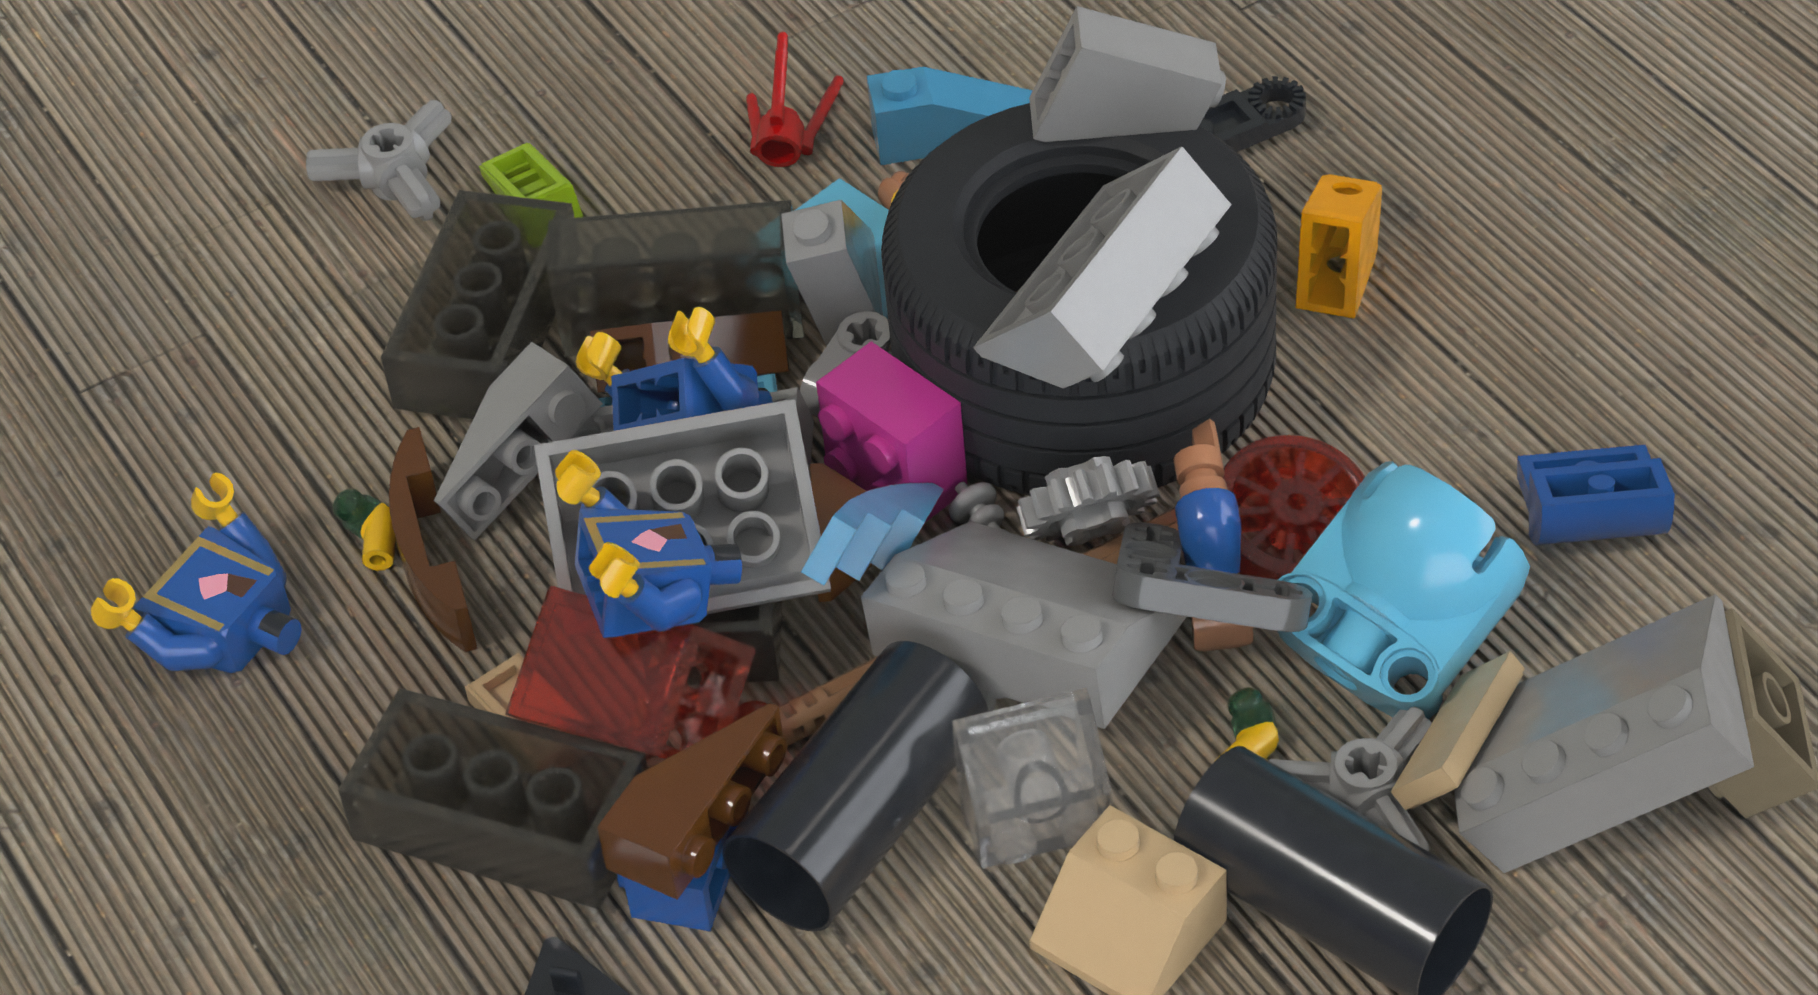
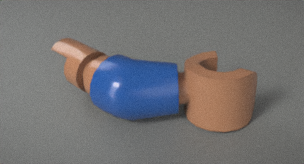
M1209 418L1192 429V446L1180 450L1174 457L1178 484L1181 485L1179 489L1180 500L1175 506L1179 537L1186 566L1237 574L1240 572L1242 527L1235 494L1228 490L1226 481L1223 479L1225 472L1215 422ZM1191 617L1192 639L1196 651L1206 652L1239 648L1250 645L1253 642V627Z

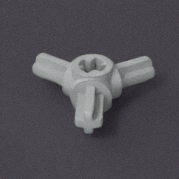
M430 100L405 125L384 123L371 128L360 138L357 148L310 150L306 156L308 178L312 181L360 179L364 189H372L377 197L384 200H399L410 217H420L422 221H428L433 218V211L440 207L439 196L426 180V163L430 158L428 147L451 123V113L443 107L441 102Z
M1414 706L1409 710H1399L1376 739H1355L1344 744L1338 751H1332L1331 763L1269 760L1429 851L1427 840L1407 810L1401 806L1391 793L1392 788L1432 723L1425 717L1424 711Z

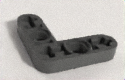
M1131 523L1125 526L1112 593L1113 599L1117 602L1143 610L1274 631L1299 632L1307 628L1313 597L1309 589L1295 583L1179 565L1182 545L1178 530L1154 523Z

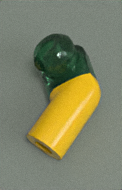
M349 488L340 492L334 500L333 513L339 520H342V525L348 531L364 540L362 563L367 568L375 571L389 569L394 562L396 543L389 507L370 495H362L357 489Z
M1251 687L1240 689L1231 695L1227 703L1228 711L1233 716L1231 724L1236 741L1222 754L1231 748L1243 746L1266 759L1275 751L1279 742L1274 711L1270 703L1263 700L1259 690Z

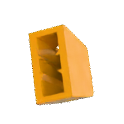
M1332 174L1321 176L1301 212L1296 309L1355 319L1378 249L1382 185L1378 182ZM1337 256L1346 259L1340 273L1331 270L1327 266L1328 261Z

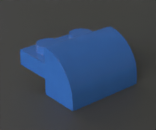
M1646 444L1517 456V479L1529 512V537L1534 545L1667 534L1671 529L1675 494L1661 458L1651 459Z

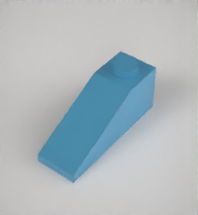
M928 67L899 69L868 75L867 86L871 125L880 165L923 159L941 143L970 124L1011 107L1030 103L1029 97L1033 90Z

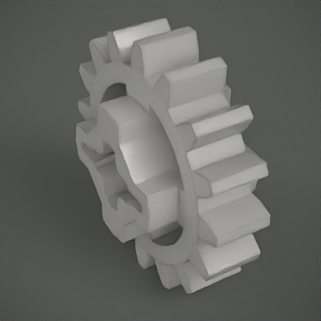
M1101 456L1093 457L1087 462L1078 465L1058 468L1045 476L1047 487L1030 490L1031 496L1020 498L1018 500L1019 506L1016 509L1025 537L1030 536V539L1033 540L1046 538V541L1050 542L1063 536L1066 546L1083 545L1092 539L1124 531L1125 526L1130 524L1128 516L1145 512L1144 507L1156 504V497L1160 496L1152 468L1147 466L1145 461L1131 464L1130 460H1125L1113 466L1110 457Z

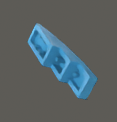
M902 483L871 489L848 500L832 516L801 573L824 586L835 568L860 581L870 563L883 570L895 554L911 547L944 489L934 483Z

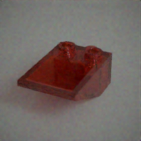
M550 586L546 592L505 715L653 767L768 703L760 700H750L738 706L756 648L692 624L674 626L664 632L651 630L603 638L586 595ZM693 666L698 667L702 674V682L698 688H692L686 683ZM674 729L681 735V746L679 749L666 745L670 731Z

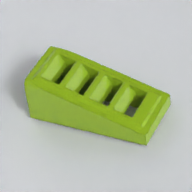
M522 144L481 163L479 166L482 177L520 229L533 243H541L582 222L583 214L573 185L532 144Z

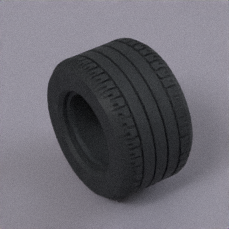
M1030 103L989 115L970 124L941 143L908 174L891 203L882 235L881 257L892 356L961 402L966 471L972 474V476L997 487L1031 496L1030 490L1033 488L1047 487L1045 476L1058 468H1068L1087 462L1093 457L1106 456L1110 457L1113 466L1125 460H1130L1131 464L1145 461L1147 466H1151L1157 487L1159 488L1177 481L1174 457L1180 450L1192 446V429L1209 418L1214 421L1220 451L1223 453L1245 433V430L1249 428L1262 408L1272 383L1276 365L1277 225L1268 195L1254 170L1250 168V165L1232 147L1203 127L1199 126L1197 130L1042 142L1033 139ZM1182 146L1232 204L1215 226L1219 230L1217 238L1205 250L1189 259L1184 266L1188 271L1185 280L1171 293L1159 298L1152 307L1156 312L1155 319L1140 334L1126 341L1120 349V352L1124 355L1122 362L1104 379L1093 382L1090 378H1087L1063 389L982 358L973 348L1016 295L1015 291L1025 284L1103 185Z

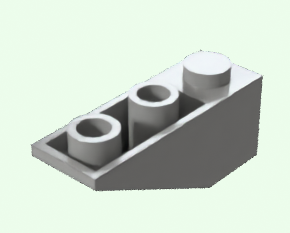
M531 342L489 386L434 501L475 541L538 474L534 445L570 439L603 403L569 365Z

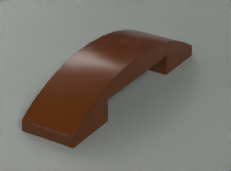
M420 427L406 431L393 461L389 484V509L392 527L404 572L416 602L425 616L444 637L464 652H468L478 648L456 562L451 561L429 566L417 520L418 518L441 513L440 506L434 501L437 492Z

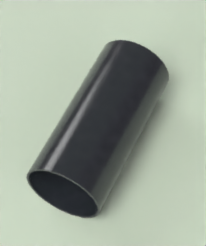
M897 641L889 644L724 842L722 848L724 863L741 890L760 908L787 925L814 932L828 928L987 727L989 722L988 706L974 681L951 659L928 646L911 641Z
M1237 746L1226 751L1203 774L1182 810L1174 834V841L1227 870V892L1401 995H1444L1471 959L1485 931L1492 909L1493 891L1487 884L1243 746Z

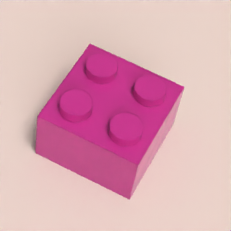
M870 341L816 381L820 410L818 418L822 426L825 465L866 491L902 483H934L944 490L925 523L955 499L958 495L955 487L959 483L966 482L968 485L961 402L887 351Z

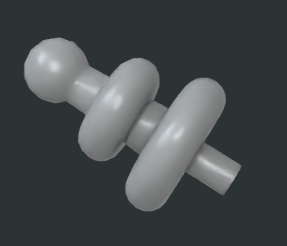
M961 482L955 487L958 495L952 501L949 508L951 520L957 524H966L972 521L1006 531L1000 528L1004 519V511L1000 506L994 504L997 498L994 486L987 482H980L968 487L966 482Z

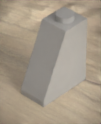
M1076 6L1029 97L1033 139L1042 142L1197 130L1209 107L1214 108L1219 104L1225 89L1226 75L1224 71L1220 70L1216 43Z
M842 200L782 213L786 264L826 346L837 332L840 323L846 317L863 311L877 312L883 315L875 240L871 229Z

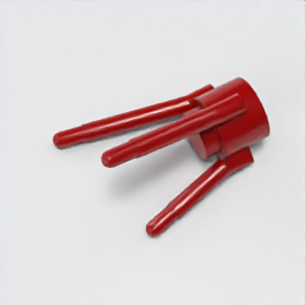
M783 31L777 35L771 109L761 117L757 96L754 93L746 96L752 136L750 153L757 156L767 165L774 167H788L795 164L801 154L811 155L813 153L815 137L844 82L843 77L840 75H836L833 78L804 130L803 122L798 113L792 108L784 106L788 34Z

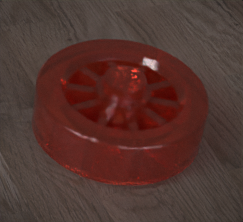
M1277 435L1252 442L1238 451L1224 466L1225 474L1223 477L1228 490L1236 496L1241 520L1240 572L1237 574L1278 580L1283 575L1291 573L1298 564L1293 562L1294 550L1300 549L1305 556L1365 478L1360 468L1347 455L1332 445L1299 435ZM1261 531L1251 541L1243 535L1246 532ZM1271 545H1274L1282 550L1281 559L1274 558L1264 552Z

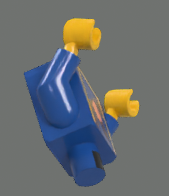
M702 307L694 308L690 320L682 311H677L668 335V344L674 351L685 356L695 357V359L681 358L630 371L628 368L620 371L613 364L621 350V345L613 337L603 332H597L594 337L587 336L576 356V365L581 373L594 379L604 380L607 383L605 391L612 398L614 431L773 403L772 396L766 388L758 387L757 372L753 366L733 364L728 360L720 347H711L709 345L708 339L715 324V318Z
M571 450L555 469V475L558 479L556 488L559 497L569 504L576 505L580 501L582 502L581 509L579 510L575 568L603 638L651 630L664 632L674 626L700 622L707 615L710 585L739 584L741 581L742 558L739 546L737 544L704 546L690 515L678 511L633 510L625 507L605 487L601 486L596 489L592 487L601 476L600 469L590 457L578 450Z
M213 473L209 483L213 491L220 496L221 501H209L204 497L202 491L195 487L191 497V507L194 513L202 519H217L222 528L218 531L208 526L135 606L136 597L132 586L119 578L108 580L103 588V593L107 599L116 603L118 607L109 605L99 597L95 599L91 606L92 619L99 627L114 629L123 626L128 630L125 635L128 640L162 667L170 671L213 668L228 673L239 672L243 670L262 647L278 654L286 655L295 648L301 636L302 628L300 621L289 616L291 607L285 591L287 575L270 543L246 513L242 512L238 515L230 506L234 494L233 484L229 478L220 473Z

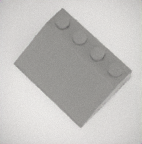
M795 399L534 445L567 639L601 633L575 568L579 510L581 509L582 502L580 501L574 505L563 501L559 497L556 488L558 479L555 475V469L571 450H578L584 453L599 467L601 476L592 487L595 489L601 486L605 487L625 507L633 510L684 512L691 516L704 546L737 544L739 546L742 558L741 581L739 584L710 585L707 614L831 592L829 579L823 586L801 573L821 534Z
M972 521L895 554L861 596L873 655L879 656L893 642L911 641L920 643L951 659L967 673L981 690L1103 729L1106 728L1187 616L1133 608L1114 600L1112 593L1117 564Z
M1714 594L1518 683L1459 787L1454 790L1459 834L1503 873H1506L1753 768L1754 763L1723 601Z

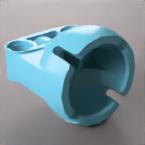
M1393 461L1385 462L1367 474L1294 570L1278 579L1309 589L1313 594L1312 603L1318 605L1316 612L1309 618L1308 626L1305 630L1299 632L1278 631V634L1291 649L1311 666L1365 703L1391 717H1394L1399 710H1409L1415 706L1423 710L1425 717L1430 719L1438 712L1443 702V693L1521 594L1530 565L1518 544L1513 539L1503 536L1494 538L1484 558L1479 556L1496 529L1493 518L1451 485L1423 469L1406 464L1398 467ZM1409 674H1418L1428 680L1424 688L1411 695L1401 694L1393 689L1395 683L1401 677Z

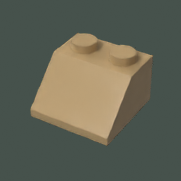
M1109 805L1069 850L1031 936L1030 949L1108 995H1164L1226 922L1227 870Z

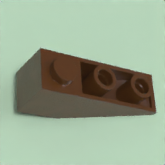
M782 311L714 317L715 324L708 343L711 347H720L731 363L753 366L757 376L790 372ZM673 321L590 331L591 337H594L597 332H603L619 342L621 350L613 365L620 371L627 368L633 371L681 358L695 359V357L685 356L674 351L668 344V335ZM596 379L598 393L608 394L605 391L607 383L604 380Z
M769 703L636 775L597 826L606 869L678 900L693 877L700 878L707 871L712 862L715 847L730 826L736 827L744 819L751 803V796L766 776H773L782 765L786 755L787 741L783 738L779 706Z

